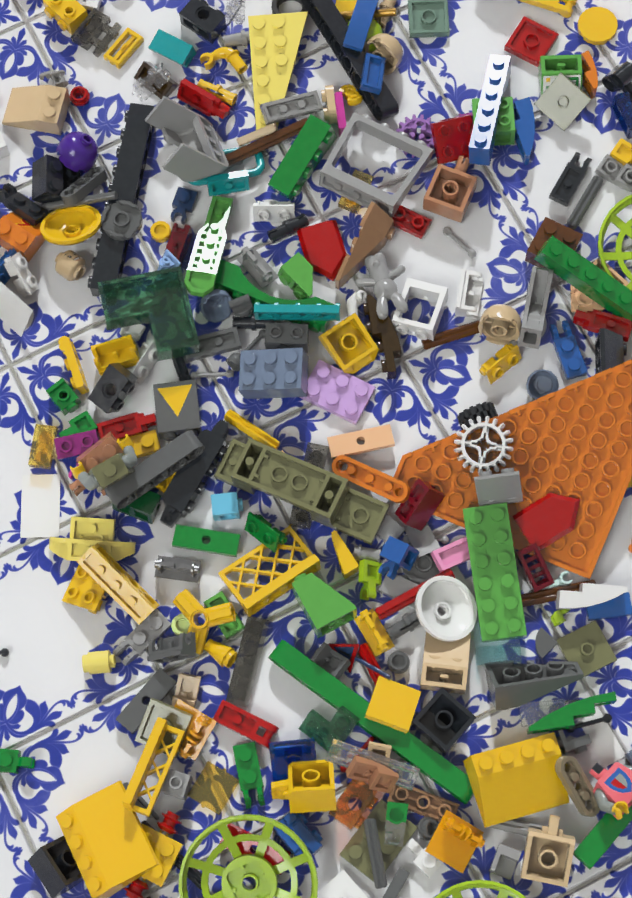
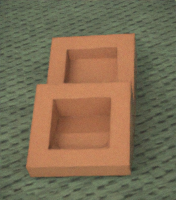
M356 755L345 771L347 778L368 782L369 789L386 793L391 792L399 779V774L388 767Z

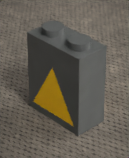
M196 380L153 384L157 429L160 439L173 441L176 437L189 430L198 436L202 431Z

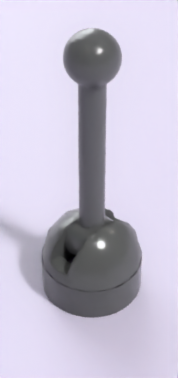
M260 330L259 335L245 350H251L261 338H265V330ZM233 353L226 359V362L237 372L240 370V353Z

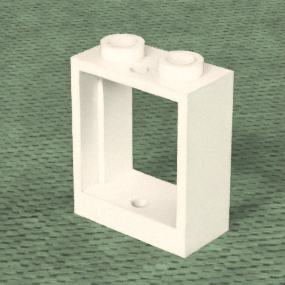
M407 278L401 294L406 302L410 296L437 304L429 325L401 318L403 313H400L397 309L395 310L392 323L396 332L401 335L409 334L421 340L429 339L433 341L448 300V288Z

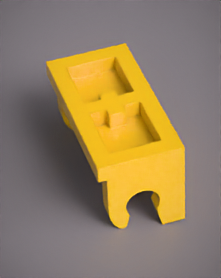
M131 334L91 346V351L95 357L93 360L100 376L103 375L109 364L120 363L125 368L135 366L140 359L138 347Z

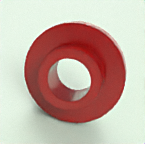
M82 86L74 87L70 92V100L76 106H83L90 99L89 91Z

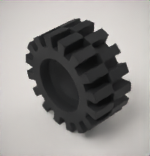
M483 402L463 410V412L457 415L460 427L465 424L469 428L471 427L469 419H472L473 423L477 424V416H480L481 422H483L486 416L493 418L498 416L493 403Z

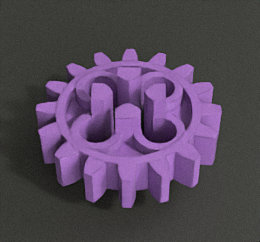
M413 114L411 120L405 117V123H399V128L396 129V132L403 131L409 133V138L413 140L417 136V126H421L419 140L424 141L428 147L435 150L430 117L425 120L423 114H421L420 118H416V115Z

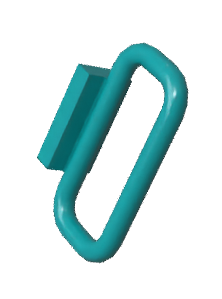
M241 147L224 149L223 151L226 155ZM260 152L254 155L257 163L256 168L213 175L189 183L195 186L207 185L209 197L250 190L249 178L260 175L265 169L263 154Z

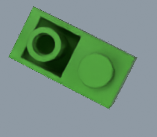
M298 252L280 267L278 276L285 286L288 285L293 290L295 297L298 300H302L312 296L313 266Z

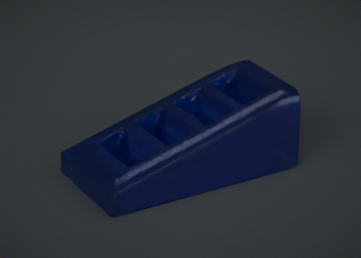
M626 91L614 96L611 107L626 137L631 139L632 107L629 92Z

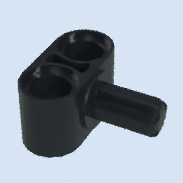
M627 61L614 67L602 78V83L610 92L622 90L632 103V63Z

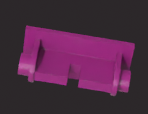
M96 429L55 438L54 443L58 460L81 455L99 441Z

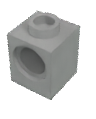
M170 769L162 792L186 800L193 778L191 775Z

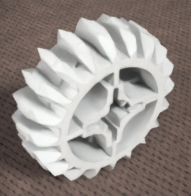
M477 416V424H474L473 420L469 419L471 427L468 428L463 424L461 427L465 430V433L459 431L456 433L462 439L454 440L455 444L461 445V447L454 449L455 453L462 452V455L457 457L458 461L466 460L462 465L464 468L471 464V473L475 471L476 467L479 468L478 473L483 472V469L491 471V467H494V470L499 472L497 464L500 463L501 466L505 467L506 463L502 459H511V456L506 454V451H513V447L507 446V444L513 442V438H505L511 433L510 430L502 432L505 424L502 423L497 427L498 419L495 418L491 424L489 423V416L485 417V422H481V417ZM483 428L479 439L467 440L473 431ZM489 429L495 431L500 436L502 444L489 440ZM486 435V442L492 447L486 448L482 456L481 447L477 445L484 440ZM466 447L474 448L479 452L478 462H475L468 456ZM501 451L495 460L485 463L489 452Z

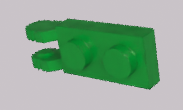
M255 742L233 746L241 792H243L246 809L251 808L252 805L249 790L257 789L258 803H260V806L265 805L262 789L264 785Z

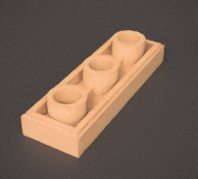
M390 424L327 437L332 460L339 455L351 456L395 446ZM358 441H364L365 443L362 444V445H359L357 442H358Z

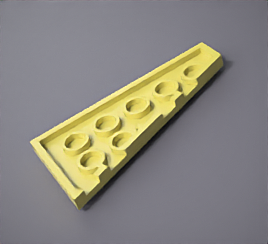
M308 12L248 16L256 130L267 126L259 106L263 103L283 99L287 95Z

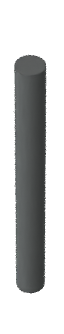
M116 191L89 195L71 206H65L62 200L43 203L39 206L46 211L115 200L118 199V194Z

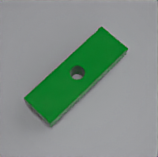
M176 524L172 547L237 557L241 535ZM205 539H210L208 544L203 543Z

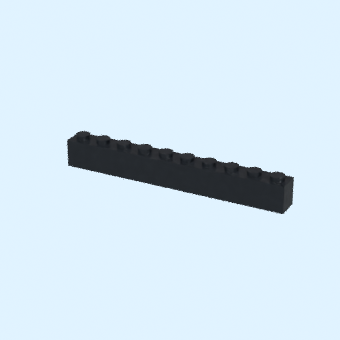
M130 103L129 110L125 111L124 121L126 125L125 128L121 129L120 139L122 143L121 146L117 147L116 157L118 161L113 166L112 175L114 179L113 183L110 182L108 192H117L118 199L106 201L104 209L109 204L112 205L119 200L130 201L136 206L138 204L154 126L145 122V118L154 109V106ZM101 224L100 231L102 234L101 238H98L96 242V250L98 252L97 256L93 257L92 269L94 270L92 276L88 278V288H90L92 296L117 299L130 239L119 241L108 237Z

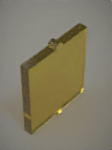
M208 761L187 796L200 803L202 808L206 807L220 815L239 784V779L227 773L225 768L221 769Z

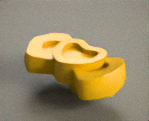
M348 84L340 87L339 92L342 91L348 106H357L362 102V95H359V92L356 91L353 85Z

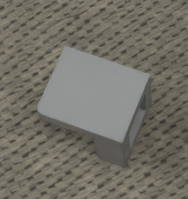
M500 843L489 872L510 880L522 852Z

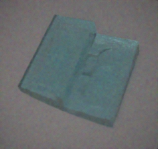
M479 620L476 621L473 628L477 665L522 662L519 638L482 642Z

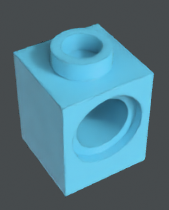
M237 492L211 495L214 521L240 519V511L244 510L242 498L238 499Z

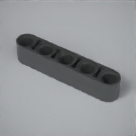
M186 431L133 467L134 473L106 488L105 493L117 509L125 508L204 452L205 447L193 431Z

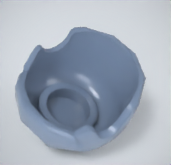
M214 289L201 298V311L207 321L213 323L222 322L231 315V307L228 302L231 301V297L226 291Z
M544 369L536 370L530 374L526 383L527 393L534 400L556 392L559 388L557 377L551 371Z

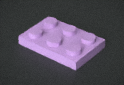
M318 360L308 378L307 397L300 398L357 425L376 387L355 376L344 373L328 363Z

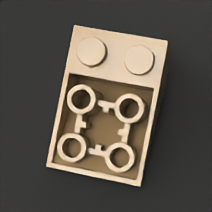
M426 632L420 689L439 691L442 687L448 693L465 694L471 632L466 637L453 642L438 640Z

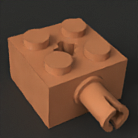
M459 156L454 169L438 164L423 199L424 210L459 223L462 222L477 185V177L466 173L470 165L469 158L466 157L465 161H463L464 156Z
M109 432L76 458L77 464L79 461L82 462L85 471L88 473L90 469L118 453H123V450L117 443L114 435ZM78 479L68 485L76 496L86 489ZM105 490L101 491L103 496L106 495Z

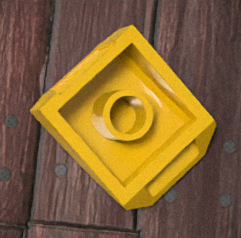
M356 313L348 316L318 336L325 349L344 373L355 374L373 362L379 351L376 343Z

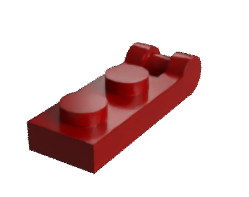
M222 700L213 717L218 724L267 749L272 744L271 739L273 735H276L279 730L277 726L225 700ZM260 727L266 730L263 737L257 735Z

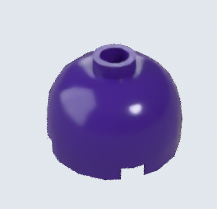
M79 131L65 135L56 148V152L59 151L60 154L59 160L67 168L75 172L85 170L83 173L91 170L99 155L98 146L90 135Z

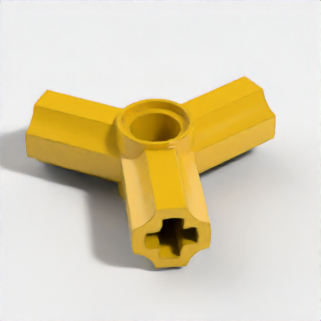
M188 589L180 592L173 601L174 605L189 620L188 632H195L196 653L200 655L203 653L211 627L236 621V612L232 602L204 608ZM201 614H204L206 620L205 623L200 626L198 623V617Z

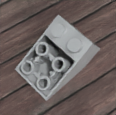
M514 468L501 469L500 474H492V471L479 472V477H474L479 506L523 502L519 471H514Z

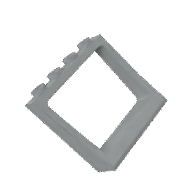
M354 112L320 172L319 185L366 208L369 207L372 201L393 218L404 198L432 158L433 149L428 147L422 140L415 141L409 138L408 134L403 131L398 133L392 130L386 123L379 124L373 121L372 117L367 114L362 116ZM359 129L420 158L395 194H389L335 168L354 130Z

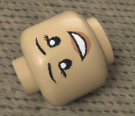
M72 250L65 251L64 253L61 252L57 255L55 270L58 274L68 281L79 280L86 272V262L81 256Z

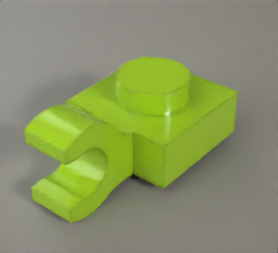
M366 559L359 561L358 582L364 583L360 590V599L368 601L369 598H376V586L381 585L382 574L378 572L382 563Z

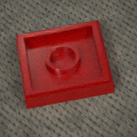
M524 16L504 46V50L538 67L540 56H547L558 39L559 34Z

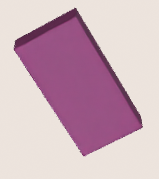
M342 91L335 92L334 94L339 137L346 127Z

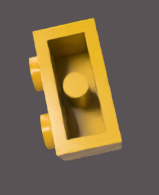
M43 0L45 14L50 19L54 18L63 31L67 30L71 35L89 21L87 10L76 0Z

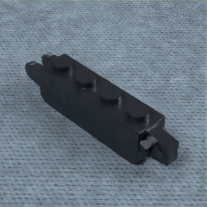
M225 420L218 421L211 431L206 429L199 433L197 438L205 447L204 452L178 470L164 492L162 499L165 508L160 518V522L172 528L181 517L185 518L187 513L190 514L196 505L194 501L198 494L202 495L207 486L205 482L208 477H212L215 474L218 460L220 458L223 459L228 449L226 438L229 428Z

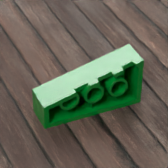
M310 114L270 179L268 185L272 190L291 201L300 194L302 186L310 178L316 166L337 138L332 126Z

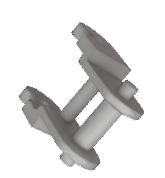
M50 70L39 75L40 80H44L45 76L47 79L51 78L53 80L52 86L66 87L69 84L68 81L64 80V70L52 73ZM58 77H59V78H60V82H57V83H56L55 78H58Z

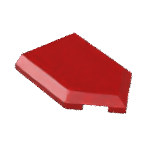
M329 220L300 228L297 231L304 258L313 266V272H318L334 281L347 255L336 220Z
M548 493L512 517L530 545L536 543L541 551L574 530L580 499Z

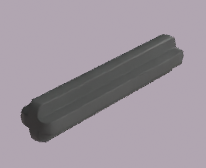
M593 176L566 225L569 228L575 230L603 184L602 178Z
M375 818L364 820V828L375 888L380 889L387 887V879Z

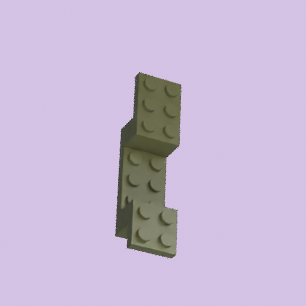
M251 438L248 439L246 444L232 439L214 475L215 479L254 495L257 489L311 513L312 520L370 545L373 544L390 508V504L350 488L348 479Z

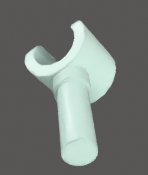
M562 572L557 578V580H554L555 583L543 588L542 590L557 587L559 585H569L572 582V580L566 582L562 578L568 575L569 572Z

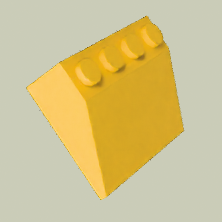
M554 732L477 753L463 761L485 828L569 803L568 793L555 771L556 761L562 754Z
M121 781L71 805L56 816L91 898H109L159 864L136 812L123 807L122 799L126 790Z

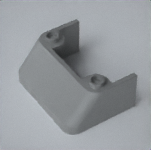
M163 96L145 118V122L162 130L163 138L168 144L178 146L162 167L164 170L178 176L182 181L194 182L224 172L229 166L215 129L205 117Z

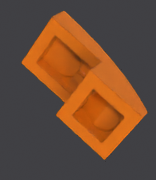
M586 51L581 53L582 70L584 71L582 84L589 96L594 98L598 87V75L590 52Z

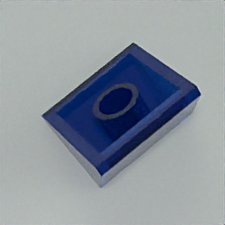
M314 738L269 742L273 782L288 779V765L291 762L317 760Z

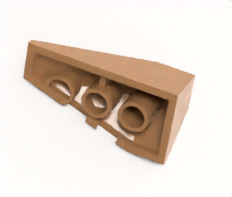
M372 201L361 220L359 237L353 238L350 248L351 255L347 254L336 276L335 288L340 289L365 265L366 257L377 254L388 240H392L395 234L394 220Z

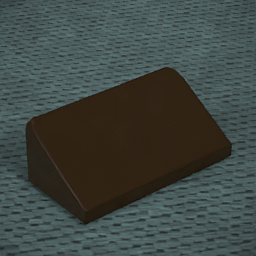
M143 61L134 76V79L160 99L163 96L168 97L179 85L155 65L147 61Z

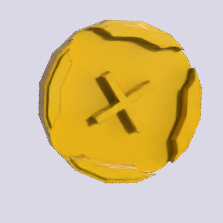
M603 7L586 9L580 15L577 23L579 35L583 37L584 41L593 45H603L610 39L612 40L618 28L615 15Z

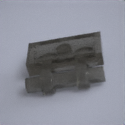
M93 8L71 36V40L87 51L92 45L96 48L92 53L99 57L102 52L105 53L107 51L109 43L118 37V32L122 26L117 22L112 27L109 26L111 22L110 17ZM102 32L106 33L102 40L98 39Z

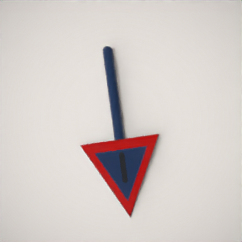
M328 643L334 651L349 659L351 662L347 668L349 673L352 672L354 663L357 661L385 678H391V675L357 657L360 644Z

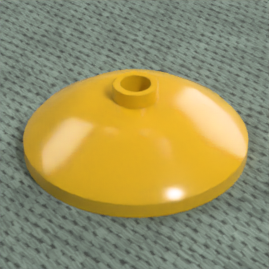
M88 205L57 209L43 219L40 231L43 238L50 243L62 246L78 244L90 239L97 233L101 227V214L97 209Z

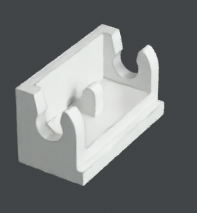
M462 269L455 315L478 318L484 280L481 272Z

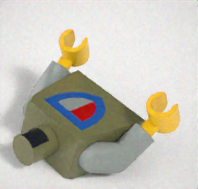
M125 434L126 438L120 441L117 439V443L123 450V453L112 456L90 469L88 473L80 461L78 462L79 466L75 468L70 466V470L74 478L78 479L87 490L97 489L99 493L135 472L133 467L137 465L138 459L133 448L134 443Z

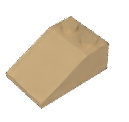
M52 85L12 88L2 124L61 135L71 101L67 88Z

